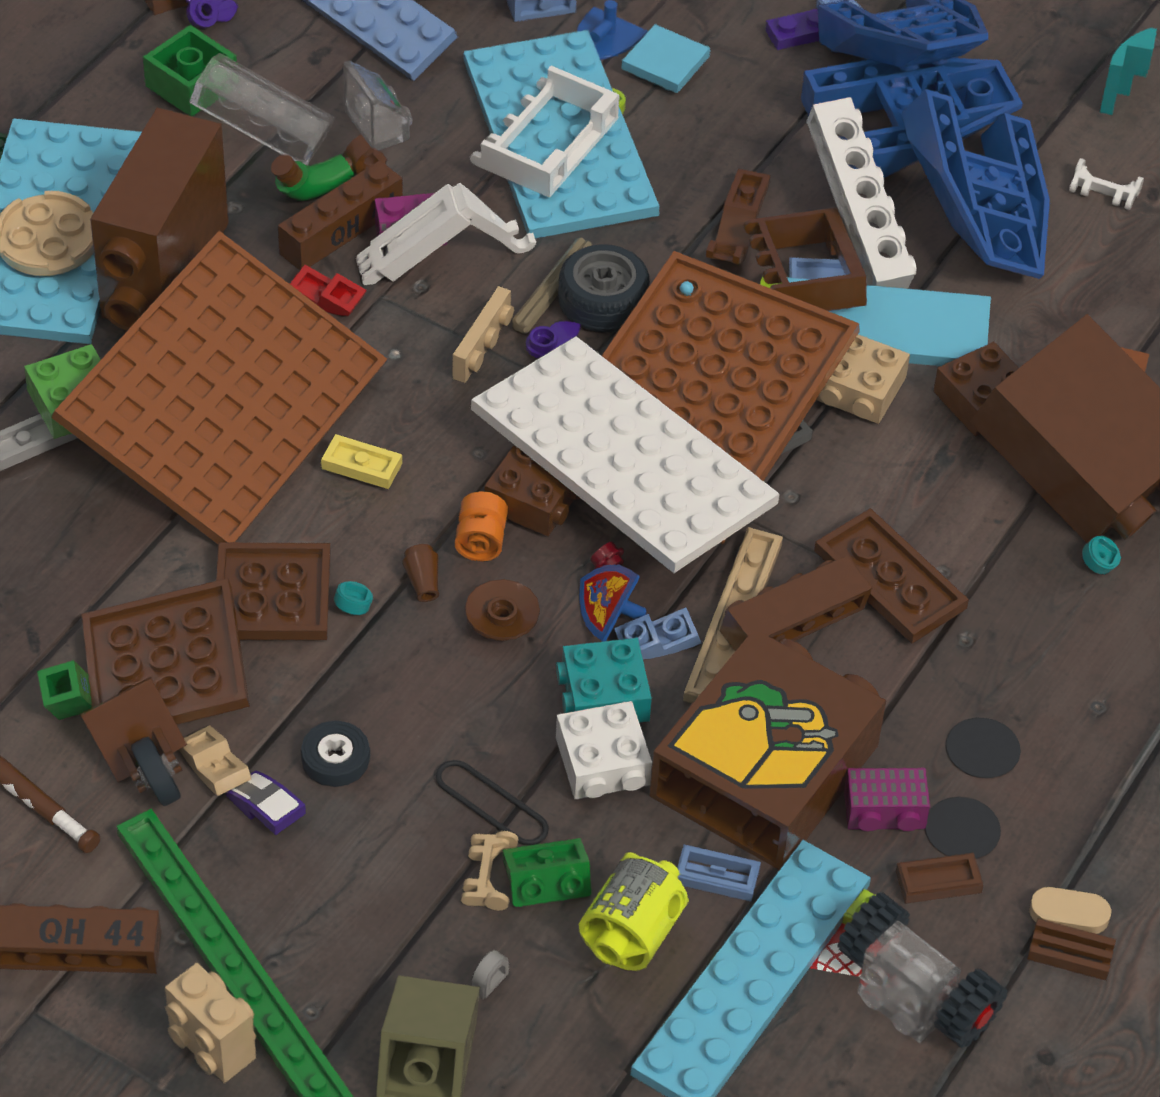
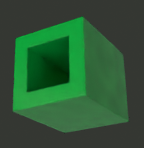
M74 660L37 671L43 705L58 720L81 714L92 708L89 676Z

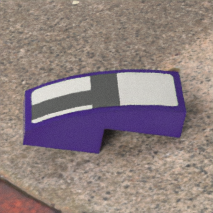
M257 770L250 774L251 780L226 792V797L250 820L257 817L275 836L306 814L305 804L279 782Z

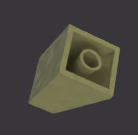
M398 975L381 1031L376 1097H462L477 1023L480 987Z

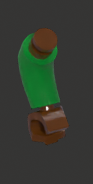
M360 134L348 144L343 156L339 154L317 164L305 165L303 162L294 161L290 155L284 154L273 161L271 171L276 176L275 184L281 193L291 199L306 201L331 192L353 178V172L359 174L379 160L385 164L387 158L381 151L371 147Z

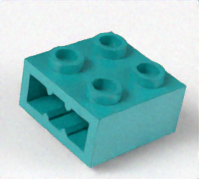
M638 638L563 646L562 662H556V675L558 684H565L566 692L562 693L564 713L632 701L638 721H650L652 698Z

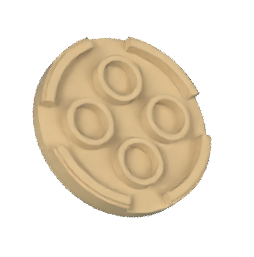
M44 191V195H37L24 200L20 198L14 200L0 213L1 258L17 271L35 276L63 274L79 267L94 253L90 223L93 212L90 206L81 198L60 191Z

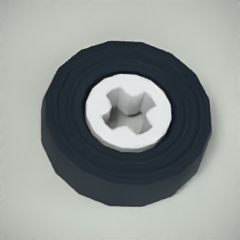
M343 721L323 722L312 728L304 737L300 750L303 769L308 776L321 785L331 787L349 785L360 779L367 770L371 757L366 735L360 728ZM331 749L333 751H338L342 749V756H339L338 754H333L329 756V752L331 751Z

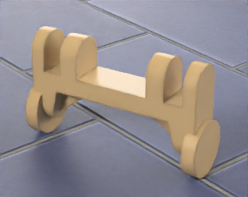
M500 831L495 835L474 834L471 837L472 846L469 848L468 856L474 861H482L479 879L468 878L464 881L463 890L465 892L462 894L461 902L469 906H486L492 910H505L508 907L509 898L505 894L496 891L490 883L493 860L503 852V849L517 847L518 836L509 831Z

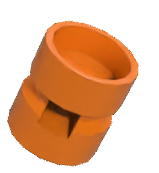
M482 491L473 492L464 497L461 501L459 524L457 525L455 548L459 554L467 559L482 562L493 560L502 552L504 529L508 514V506L505 500L493 493Z

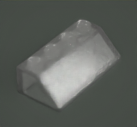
M221 53L212 57L196 82L189 102L278 153L290 155L294 161L303 162L305 165H309L336 120V117Z

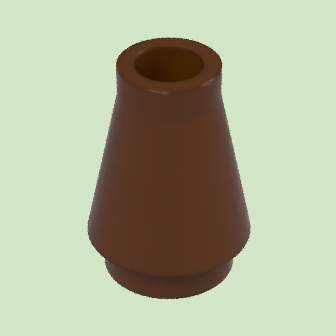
M418 544L409 547L404 552L405 558L402 561V565L416 591L417 599L421 602L433 601L439 597L438 554L428 544Z

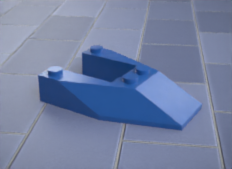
M848 0L817 5L819 43L831 49L832 52H842L894 65L903 70L917 69L919 64L928 62L937 65L946 64L950 58L961 57L988 40L987 29L976 6L966 0H906L905 9L871 14Z
M950 58L946 64L922 63L919 64V68L913 70H903L900 67L874 60L804 71L801 102L808 116L814 104L851 97L855 109H859L861 113L885 109L893 127L864 132L865 137L869 138L872 142L873 159L876 167L881 168L884 178L919 162L908 141L902 112L925 89L952 97L962 140L992 125L1004 113L1011 115L1022 109L1023 106L1000 60ZM839 136L840 139L847 140L844 136ZM847 164L849 167L853 169H858L854 165Z
M925 89L902 112L908 141L953 229L986 265L1040 279L1044 276L1050 199L1030 120L1004 113L980 135L985 156L964 150L952 97Z

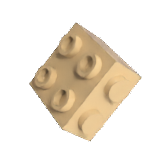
M858 334L816 400L879 424L906 379L910 354Z
M196 963L165 987L167 1001L165 1010L168 1014L170 1025L168 1033L179 1047H187L195 1054V1059L203 1071L209 1075L214 1073L223 1083H226L256 1059V1035L253 1028L254 1013L245 1000L240 997L235 999L227 991L224 982L215 972L211 971L208 973L202 966Z

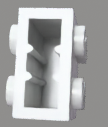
M632 701L557 715L556 740L575 799L585 797L597 798L606 793L622 790L633 791L650 785L652 760Z

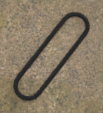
M459 760L446 761L437 769L435 778L437 784L443 790L501 831L514 833L446 785L441 778L444 769L450 766H460L537 819L543 827L541 835L531 840L518 836L519 843L523 845L539 844L548 835L549 826L540 814L469 764Z

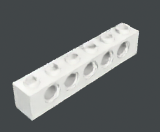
M851 97L814 104L808 116L807 124L841 219L866 274V285L908 289L916 275V263L913 256L908 255L905 247L904 230L900 225H897L894 217L895 208L893 200L890 196L886 195L883 187L884 177L881 168L875 165L872 142L864 135L861 112L859 109H855ZM837 135L844 136L847 140L840 139ZM847 164L854 165L858 169H853L849 167ZM858 193L866 195L869 199L862 198ZM869 223H874L878 225L879 228H874ZM879 252L888 254L890 258L883 257Z

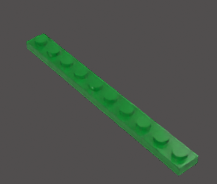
M149 809L117 825L119 838L210 970L222 979L227 991L235 999L240 997L251 1007L254 1013L253 1028L255 1035L298 1097H353L154 811Z

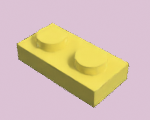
M335 434L321 459V466L324 470L386 489L390 488L402 465V454Z

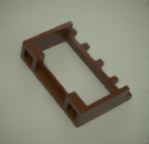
M837 208L745 221V232L747 234H755L749 240L751 247L761 251L756 255L758 265L772 267L763 272L764 281L767 284H775L770 287L771 289L827 311L867 306L866 274ZM826 242L830 254L837 255L845 275L789 282L776 249Z

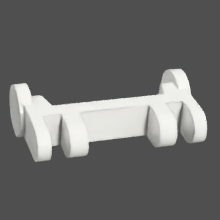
M1080 158L1069 191L1074 193L1077 186L1082 187L1080 195L1087 197L1089 191L1093 190L1114 197L1112 201L1114 206L1119 207L1121 200L1126 201L1125 209L1130 210L1135 197H1138L1144 178L1138 177L1136 182L1132 181L1128 185L1112 183L1093 177L1086 170L1087 166H1084L1086 160Z

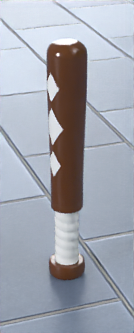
M0 755V785L33 809L51 825L59 826L70 837H73L78 842V848L82 852L90 853L98 846L101 838L95 830L85 829L70 817L61 805Z

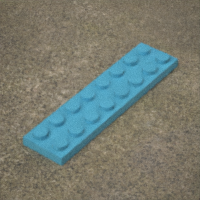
M802 840L632 1065L631 1076L666 1097H716L842 924L843 914L863 889H868L871 877Z

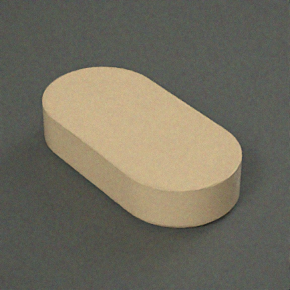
M1045 887L1034 893L1030 904V915L1035 922H1037L1038 918L1098 934L1107 928L1111 917V908L1109 903L1097 894Z

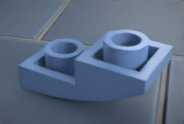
M687 608L678 610L655 621H651L649 614L614 628L618 640L638 638L643 660L676 653L701 644Z

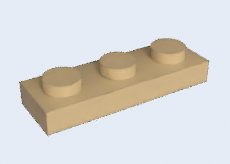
M498 286L454 352L453 379L466 383L472 372H477L480 369L487 349H492L495 346L499 331L503 325L508 326L514 313V307L511 306V290Z

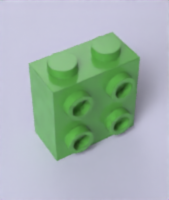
M92 344L24 366L27 391L53 439L72 434L51 417L55 409L101 360Z

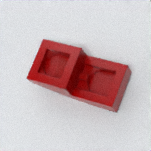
M307 265L301 268L290 283L291 286L324 311L343 316H349L366 293V289L336 273L333 279H330Z

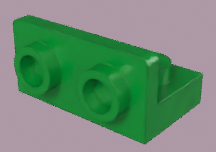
M580 838L502 850L503 863L511 885L512 903L515 907L587 897L592 893L590 861Z

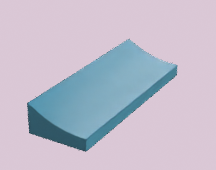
M788 278V281H789V282L809 280V279ZM866 285L867 306L829 311L859 323V335L909 353L910 364L942 366L988 344L991 296Z

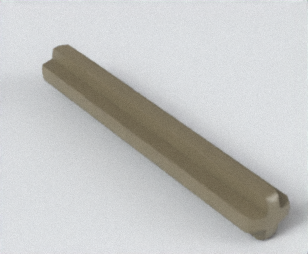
M581 237L573 242L512 319V328L515 331H519L522 334L530 331L558 295L559 273L563 263L577 250L592 246L589 240L585 241Z

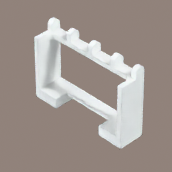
M553 66L548 68V78L541 77L536 83L537 88L541 92L536 97L527 94L521 99V104L526 109L519 116L508 114L504 118V124L508 129L501 136L491 133L481 143V152L475 151L470 156V160L474 165L549 198L618 120L619 94ZM553 96L591 112L590 122L564 152L555 149L543 164L506 149Z

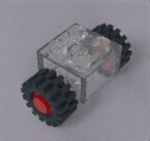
M884 892L871 896L868 903L864 902L860 906L861 910L852 915V921L844 927L846 931L840 935V942L837 944L839 951L862 968L858 994L864 1003L871 1009L879 1010L892 1021L898 1031L904 1035H910L919 1043L937 1028L961 1048L971 1045L972 1041L975 1042L979 1038L981 1032L984 1033L990 1021H994L996 1012L1000 1011L1003 1007L1002 1003L1007 998L1008 990L981 968L975 969L974 972L971 971L967 974L965 980L962 979L959 982L961 969L906 927L910 920L908 918L910 913Z

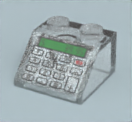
M351 61L343 62L345 113L368 144L379 151L410 140L412 116L406 106H402L398 101L393 87L387 86L380 75Z

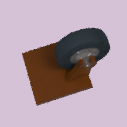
M151 677L81 713L85 724L118 782L131 776L140 793L152 788L163 807L181 798V793L172 776L183 770L174 752L185 747L187 743Z

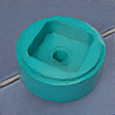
M1096 536L1083 547L1082 556L1084 562L1095 573L1107 574L1120 563L1121 555L1117 545L1105 536Z
M353 581L340 583L334 595L336 606L342 611L353 615L367 613L373 600V594L366 586Z

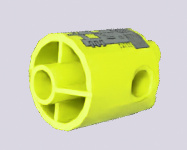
M625 853L579 922L580 935L598 959L624 970L638 971L647 967L689 902L687 892L678 879L680 872L675 865L665 860L658 863L648 858L640 857L635 853Z

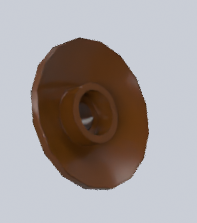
M500 579L488 581L477 586L468 596L465 613L467 622L474 631L486 638L503 641L517 639L529 633L537 624L540 607L538 598L530 588L516 581Z

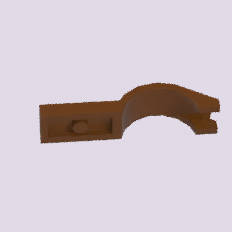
M743 169L737 170L724 204L716 240H710L707 247V258L724 260L735 264L744 262L750 247V237L753 236V234L745 232L744 223L749 219H756L758 217L769 188L771 175Z

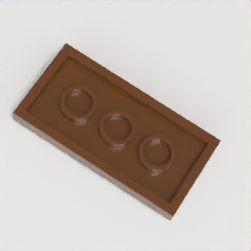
M871 508L815 541L814 551L824 561H835L846 555L872 587L867 602L911 643L916 642L968 607L969 599Z

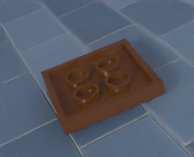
M219 542L216 581L226 578L230 581L240 640L328 639L330 543Z

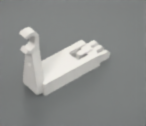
M458 183L452 187L450 184H447L370 242L371 245L356 256V261L363 284L370 285L377 283L385 276L391 281H395L470 224L499 240L515 253L530 251L536 245V240L533 233L526 234L522 239L514 238L513 236L518 234L519 231L516 220L505 223L464 185Z

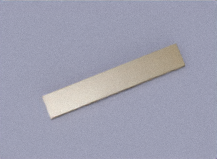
M747 528L685 688L683 701L693 703L735 653L734 649L719 631L725 617V611L732 603L738 600L746 601L766 588L782 546L783 536Z

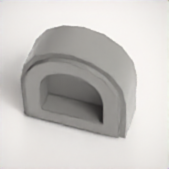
M493 950L480 962L472 979V986L480 987V998H487L509 974L508 958Z

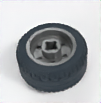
M599 244L577 250L566 259L559 273L558 300L562 312L571 322L579 323L581 328L595 332L619 331L649 288L650 277L646 265L633 252L615 245Z

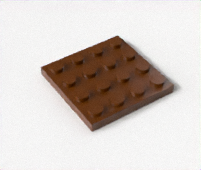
M228 578L82 614L92 708L149 677L153 680L176 725L250 707L232 586Z

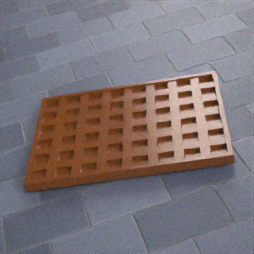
M218 231L55 409L51 418L218 545L219 542H237L379 372L387 358L225 234Z

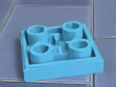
M654 25L622 60V69L639 78H644L660 85L666 90L678 93L710 57V48L658 25Z

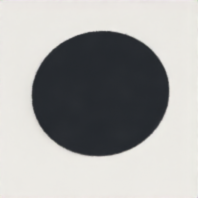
M970 718L958 723L950 731L946 742L947 752L951 761L963 772L980 778H995L1008 773L1018 763L1021 753L1019 741L1013 731L1001 722L989 718Z
M951 797L935 804L929 811L925 828L930 842L943 854L953 856L974 853L975 859L989 854L997 846L1001 835L1000 823L995 813L982 802L967 797Z

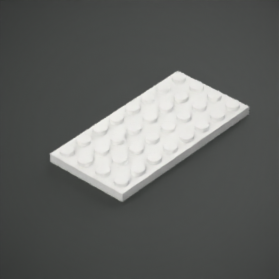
M578 337L572 338L471 400V410L673 573L778 504L779 493Z

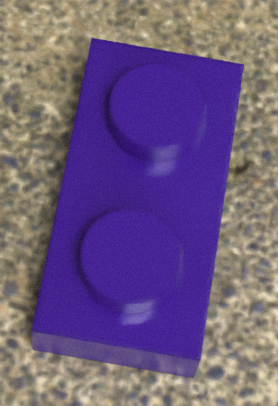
M818 9L766 20L765 31L776 49L781 50L819 41Z

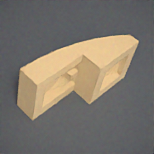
M210 725L184 738L187 745L179 749V751L198 777L217 796L251 780L248 766L230 752L227 739Z

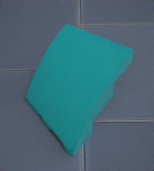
M1149 28L1131 36L1116 50L1110 63L1100 113L1113 115L1117 94L1130 96L1134 75L1147 76L1157 29Z

